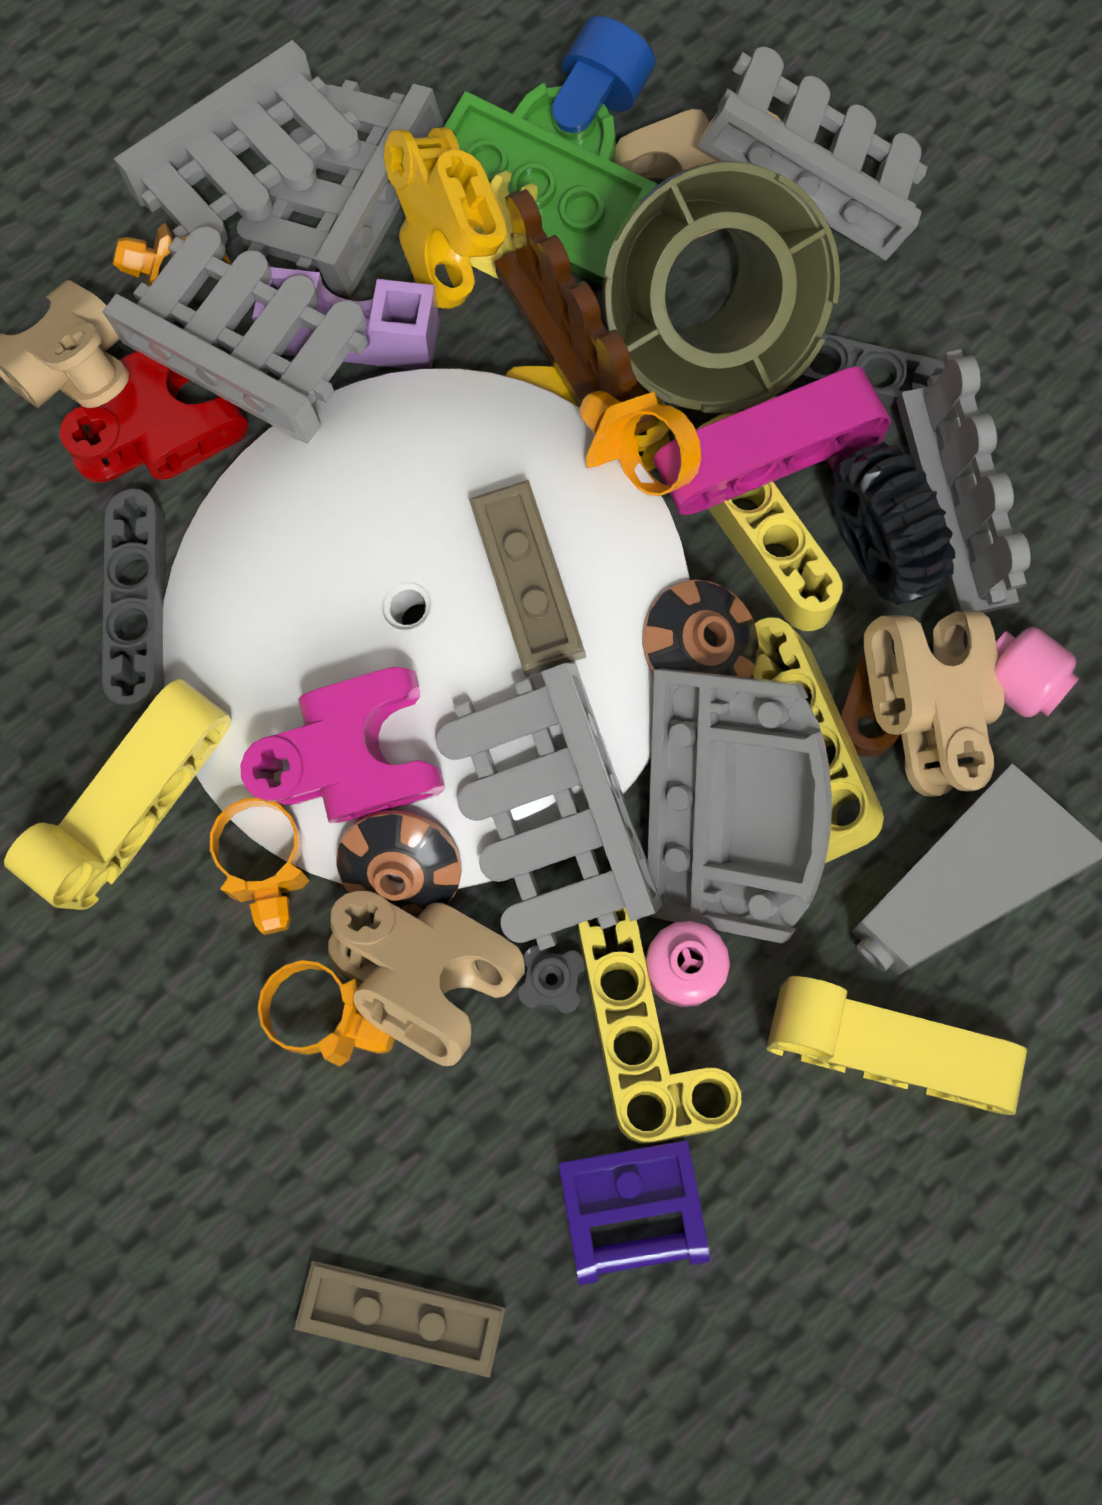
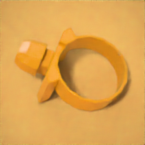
M166 222L158 228L153 249L146 247V241L130 237L117 239L113 265L120 271L138 278L140 272L147 274L145 284L151 286L158 277L159 267L164 257L170 253L168 247L173 241L172 232ZM189 235L181 237L179 239L185 241ZM225 253L223 258L231 265L229 256Z
M603 391L589 393L583 399L579 413L584 423L595 434L586 455L587 468L597 467L619 459L624 474L634 486L643 493L653 496H662L684 487L697 475L701 462V447L695 427L685 414L669 405H658L655 391L624 402L618 401L609 393ZM644 414L654 415L664 421L676 437L680 448L681 468L678 479L672 486L664 485L654 479L644 467L639 455L637 436L634 433L636 424ZM639 462L654 483H641L634 471Z
M260 798L242 799L230 804L217 817L210 832V852L216 866L228 877L220 890L230 898L240 902L255 899V902L249 904L254 924L263 935L282 932L289 929L291 922L290 900L287 896L282 897V893L302 889L310 881L301 870L295 867L301 855V834L295 820L280 804ZM250 807H269L282 812L289 819L294 830V848L288 862L275 876L263 881L246 882L230 875L224 869L219 857V838L225 824L236 813Z
M301 960L286 964L269 977L261 990L258 1003L261 1027L270 1040L293 1053L311 1055L321 1052L325 1060L340 1067L349 1061L354 1046L362 1050L381 1054L390 1052L395 1038L376 1028L359 1013L354 1004L353 996L361 986V982L353 979L345 983L338 974L319 962ZM307 969L323 970L330 973L340 986L344 1002L342 1020L334 1033H330L317 1044L302 1048L288 1046L281 1042L272 1029L269 1014L272 997L279 985L292 974Z

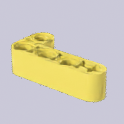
M746 409L722 413L716 416L715 418L709 420L708 422L702 424L697 429L710 425L714 422L732 416ZM774 482L708 508L783 617L793 627L802 631H814L824 627L830 621L842 594V580L837 570ZM739 498L749 499L758 508L743 510L738 508L732 501ZM780 544L785 546L791 555L776 557L771 555L765 549V546ZM801 569H803L802 575L799 574ZM802 590L809 596L808 598L804 599L801 596ZM816 594H819L822 597L821 602H819V600L816 597H814Z
M769 617L755 623L759 641L757 664L752 674L753 677L756 679L801 683L806 694H812L810 707L820 725L825 747L835 746L836 749L835 758L829 765L832 813L829 846L825 861L827 863L875 839L882 829L883 811L810 647L787 622L780 618ZM777 648H779L784 663L791 670L783 672L774 663L777 659ZM859 800L861 807L856 820L849 825L837 826L836 817L840 807L847 801Z
M177 679L169 683L155 697L59 825L37 823L29 827L16 839L8 850L4 860V867L55 908L84 910L93 906L99 900L95 894L107 881L113 884L218 747L231 725L230 715L183 679Z
M626 908L615 911L618 919H622L615 927L614 941L617 952L605 955L606 944L603 930L599 926L590 927L589 925L596 922V918L579 923L578 936L585 962V971L613 1109L620 1131L629 1140L638 1144H651L711 1132L729 1124L740 1109L741 1091L737 1081L728 1072L718 1068H702L673 1075L669 1073L637 920L630 922ZM626 947H629L631 953L619 952ZM593 954L605 956L601 957L598 960H595ZM613 970H623L634 978L637 991L631 998L626 1000L611 999L602 990V978ZM626 1032L641 1034L649 1044V1058L638 1065L623 1063L615 1054L614 1041ZM712 1083L723 1091L726 1098V1107L721 1116L707 1118L695 1110L692 1103V1092L696 1085ZM640 1095H648L655 1098L663 1109V1120L660 1127L652 1131H641L635 1128L627 1116L629 1102Z
M791 976L780 986L766 1048L767 1051L780 1056L783 1055V1051L801 1054L802 1062L844 1073L846 1067L864 1071L863 1078L904 1089H908V1084L927 1088L926 1095L994 1113L1016 1114L1027 1054L1025 1047L1006 1040L846 999V989L818 979Z

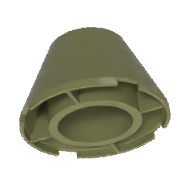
M722 161L697 165L683 170L660 183L641 199L622 224L612 244L604 272L602 290L603 311L607 331L615 329L623 338L630 353L631 367L636 375V380L649 392L655 391L656 397L669 404L672 403L684 408L701 410L703 413L734 412L760 404L774 397L793 383L811 364L825 342L822 336L828 324L833 303L838 304L840 293L839 256L830 226L816 203L802 188L792 180L767 168L745 162ZM726 228L735 243L739 261L738 277L733 293L724 307L707 321L690 327H673L666 309L665 289L667 278L675 259L698 236L712 230Z

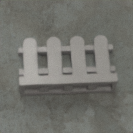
M291 40L116 156L114 160L129 193L140 206L146 205L152 213L161 207L178 225V227L172 230L175 237L181 238L189 235L196 228L208 226L218 231L225 245L228 235L223 224L224 220L237 211L244 219L251 222H258L267 218L273 208L268 190L281 181L293 191H305L311 188L317 179L312 160L326 151L333 159L338 161H348L356 157L361 148L357 133L361 125L359 117L351 109L342 115L325 98L328 95L326 84L319 77L312 79L305 52ZM292 118L311 135V137L299 145L281 127ZM249 147L267 165L254 175L236 157ZM205 177L223 195L210 205L191 187Z
M759 47L751 57L742 52L732 70L742 76L736 92L734 93L729 89L726 90L717 107L719 110L704 130L698 147L720 161L745 162L758 165L792 180L816 203L831 228L882 259L887 260L918 226L922 213L921 210L916 208V204L908 200L912 183L918 184L925 177L928 168L919 162L921 157L919 143L912 136L905 133L897 134L890 143L875 135V117L867 108L861 105H852L844 115L828 105L830 99L829 88L817 77L806 76L798 86L781 76L784 68L783 60L773 49ZM773 96L789 105L783 122L766 113ZM820 125L835 134L829 151L814 142ZM866 154L881 162L875 179L861 171Z
M345 80L342 87L326 85L328 95L325 98L342 115L351 109L359 117L361 128L358 131L369 133V136L365 142L360 141V152L351 160H335L326 151L312 160L315 170L319 168L344 175L345 178L341 185L317 178L315 184L305 191H293L282 181L268 190L271 202L274 204L270 215L258 222H251L242 217L237 224V232L242 242L249 247L247 251L254 250L262 253L265 257L269 254L296 262L298 270L315 272L316 269H319L329 291L350 299L401 206L396 190L388 179L385 169L384 148L388 134L392 130L406 129L414 138L427 137L433 128L444 127L432 88L412 84L406 96L393 92L390 99L362 93L358 83ZM303 127L296 128L289 134L298 145L311 137ZM295 211L320 218L321 221L317 228H312L288 221L292 212Z
M203 226L196 228L185 241L175 237L168 247L173 256L151 286L141 282L133 294L138 303L135 304L115 294L102 311L123 344L308 444L321 427L312 404L316 398L325 403L334 392L329 380L350 351L360 355L368 345L366 337L362 335L366 329L367 322L361 306L352 300H342L334 304L326 315L315 310L319 301L317 290L313 281L304 275L289 277L278 290L269 286L268 283L271 280L272 271L266 257L258 251L250 250L241 253L231 265L221 261L225 255V245L218 231L212 227ZM209 276L218 280L219 282L197 311L187 307ZM255 301L266 305L244 337L234 332V329ZM177 322L183 325L184 329L177 327L174 323ZM302 326L314 331L292 362L280 357ZM223 347L231 351L232 353L229 355L226 352L220 350V348ZM270 372L271 374L279 377L280 379L277 381L274 378L268 376L267 374Z
M958 349L945 353L943 356L944 371L941 374L930 376L927 380V387L901 392L896 402L911 457L915 461L917 470H922L926 473L927 483L932 491H937V501L941 509L946 511L944 518L947 527L953 532L950 543L955 549V559L952 560L954 574L948 577L946 586L954 611L968 610L987 613L1013 607L1019 603L1016 589L1022 588L1027 584L1024 572L1030 566L1031 555L1026 537L1021 532H1012L1007 515L1014 502L1011 481L1006 473L996 474L991 457V453L997 445L995 423L988 413L980 415L976 404L975 395L980 389L981 382L978 363L973 355L963 356L962 350Z
M563 663L542 671L541 674L546 685L545 687L535 689L533 680L527 679L514 684L518 697L475 712L472 702H465L453 707L457 719L444 724L436 736L437 748L444 757L451 760L471 757L479 780L469 783L461 789L458 795L460 812L466 818L474 821L493 817L501 841L488 845L480 855L479 866L482 873L488 879L496 882L514 877L522 901L515 903L505 910L501 918L502 931L508 939L518 943L536 939L540 950L555 946L558 943L554 934L556 931L594 918H598L601 929H605L619 923L615 912L617 910L626 908L631 922L654 914L663 906L577 665ZM560 724L568 746L559 751L549 728ZM532 734L540 758L497 773L489 750ZM578 785H582L590 808L582 812L578 809L571 789ZM554 795L562 819L519 834L510 810ZM601 846L605 849L612 869L601 873L593 849ZM576 856L584 880L540 895L532 871Z

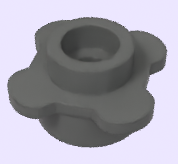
M538 946L529 948L523 956L527 972L525 983L518 989L520 1002L530 1009L536 1008L540 1004L547 1007H556L559 1012L564 1014L576 1010L580 1004V996L576 991L578 976L585 970L583 957L576 951H568L561 955L548 953L545 949L540 950ZM548 974H555L558 981L555 985H548L545 979Z

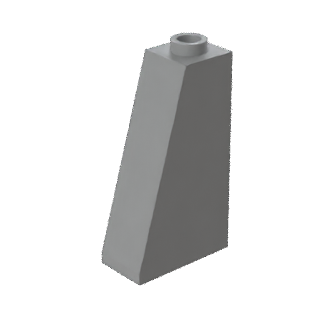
M1012 763L853 929L852 933L860 940L856 947L859 953L876 969L886 972L890 968L897 975H900L1084 871L1102 859V842Z

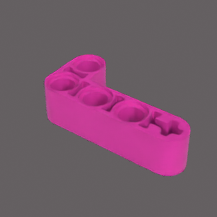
M850 367L697 429L696 433L701 447V462L698 473L688 485L669 493L679 513L691 515L824 460L827 461L833 472L834 466L845 460L846 456L868 445L873 447L882 443L891 418L863 368ZM676 439L664 445L653 458L664 484L669 486L676 482L681 468L680 448Z

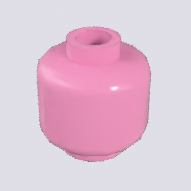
M1029 627L1023 630L1016 638L1006 631L996 641L999 659L995 665V674L1004 689V703L1023 717H1032L1039 712L1048 717L1079 680L1073 674L1076 667L1075 656L1036 627Z
M694 921L674 922L660 930L649 944L645 955L647 972L653 993L666 1003L679 1007L698 1006L714 997L726 983L730 969L728 949L720 935L709 926ZM689 950L694 952L700 960L692 959ZM681 952L684 963L679 967L677 957ZM689 966L700 968L696 973H685Z

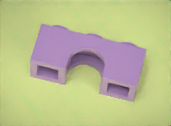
M270 267L272 276L268 285L277 290L291 276L304 275L310 278L319 296L318 305L315 310L324 315L337 302L347 300L332 294L325 288L320 272ZM377 279L374 298L367 301H355L361 306L366 318L367 325L362 335L366 337L368 345L360 355L350 351L343 362L410 370L432 369L440 323L435 286ZM258 301L255 302L252 316L254 322L266 307V305ZM302 326L282 355L296 357L314 331Z

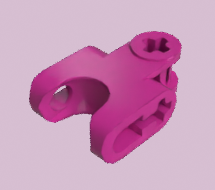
M390 667L301 695L298 701L305 726L269 737H263L251 744L245 751L240 764L241 779L245 788L257 798L270 802L275 801L284 805H297L322 797L329 823L352 821L377 811L392 810L439 796L445 789L442 772L439 767L420 760L391 765L384 758L379 748V733L383 722L394 712L415 705L420 698V688L415 670ZM282 760L289 762L290 770L280 774L281 782L275 781L274 773L283 769Z

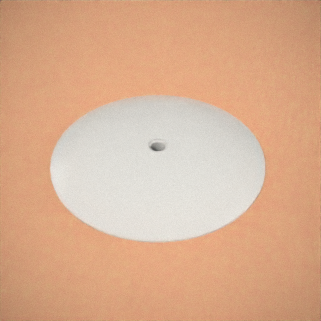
M419 369L389 373L337 389L326 403L317 398L312 407L321 427L308 444L272 426L248 446L217 480L190 523L171 569L163 603L164 688L177 679H183L231 717V725L220 744L196 775L205 791L219 808L224 811L230 804L242 799L257 798L245 788L241 779L240 764L245 751L251 744L263 737H269L305 726L298 701L301 695L390 667L415 670L420 688V698L415 705L394 712L383 722L379 733V748L384 758L391 765L420 760L441 769L445 789L439 796L392 810L408 811L426 817L439 825L451 837L461 857L462 874L458 889L492 881L482 873L479 866V858L482 851L488 845L501 840L493 817L474 821L466 818L460 812L458 795L465 785L479 780L471 757L451 760L439 752L436 745L437 733L444 724L457 719L453 708L457 705L472 702L475 712L518 697L514 684L532 679L535 689L546 686L541 672L525 677L469 499L529 480L586 653V658L571 662L570 664L577 665L623 795L636 781L651 758L654 675L646 662L643 652L642 629L644 620L650 606L660 594L678 583L690 580L682 543L671 513L662 496L647 495L637 489L624 474L619 459L597 467H586V455L595 434L581 418L579 407L552 392L527 382L489 372L465 369ZM639 462L634 471L640 482L654 483ZM417 604L426 605L425 613L417 623L402 625V617L410 607ZM560 724L549 727L557 750L567 748L568 746ZM532 734L489 750L497 773L540 758ZM282 760L283 769L274 773L275 781L281 782L280 774L290 770L289 762ZM582 785L571 788L579 811L582 812L590 809ZM554 795L510 810L519 834L562 819ZM322 797L297 805L278 803L295 820L301 834V855L296 866L313 875L342 884L336 866L337 850L346 830L358 819L342 823H329ZM250 807L236 813L230 819L252 840L280 859L288 862L294 848V830L289 819L282 812L269 807ZM388 874V876L394 880L403 881V879L397 875Z

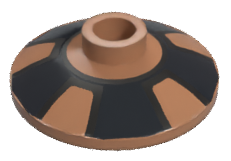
M691 580L670 587L654 600L644 620L642 646L646 662L653 675L654 669L665 668L751 678L755 670L759 652V641L753 618L746 606L736 595L716 583ZM705 627H708L713 632L716 638V647L706 642L704 638Z
M383 810L358 819L344 833L336 855L337 871L348 893L371 891L379 894L388 902L416 918L429 904L443 903L447 905L454 897L461 880V857L451 837L433 821L408 811ZM388 874L397 875L401 877L403 881L394 880L391 877H389Z

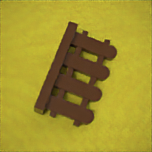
M527 189L520 192L517 190L505 196L506 207L510 211L513 229L511 241L516 250L494 261L496 274L577 406L580 408L583 399L589 393L596 391L607 392L620 402L645 395L636 380V375L632 371L630 353L623 338L615 329L609 332L606 330L601 322L600 307L592 289L585 281L577 284L573 278L568 254L556 235L547 237L542 228L539 209ZM644 414L636 424L634 434L637 436L658 425V418L654 415Z

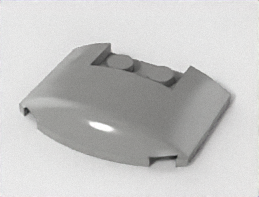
M665 668L654 669L648 865L663 906L656 913L648 915V917L673 922L694 921L705 924L713 930L782 944L788 941L796 929L793 926L810 906L819 886L829 846L832 813L831 780L826 747L820 725L806 700L808 696L801 683Z

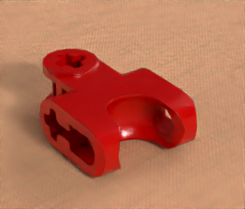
M136 351L119 360L129 372V380L124 389L116 397L98 407L85 408L81 406L75 408L62 421L59 433L64 448L72 456L75 468L84 478L90 481L107 482L122 476L142 464L146 465L148 471L155 479L165 480L171 479L242 441L247 433L248 421L238 406L222 397L201 404H184L176 400L175 398L180 388L189 379ZM85 424H88L91 429L87 433L83 428ZM107 457L109 464L104 465L102 459Z

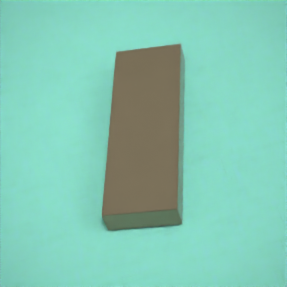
M529 480L470 498L469 501L525 677L563 663H571L586 658L585 649Z
M312 1261L294 1330L490 1378L506 1307L323 1262Z

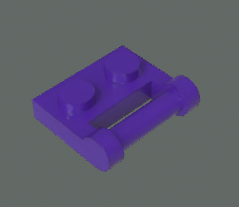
M688 1140L559 1163L579 1285L599 1282L598 1275L684 1259H688L690 1265L710 1262L708 1242ZM680 1211L683 1232L593 1248L590 1227Z

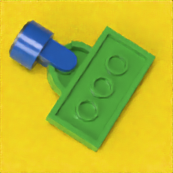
M606 15L593 16L585 22L562 62V69L567 78L563 86L546 88L545 82L525 95L513 114L465 91L444 126L453 131L459 149L471 154L480 162L490 184L497 174L508 171L512 173L508 184L509 194L517 190L520 192L522 187L530 183L537 185L538 195L535 202L541 215L542 228L547 237L556 235L560 239L568 254L572 272L602 287L607 259L622 224L641 199L658 186L657 183L613 162L616 149L613 115H610L607 108L619 112L630 110L656 66V59L651 45L638 30L618 18Z

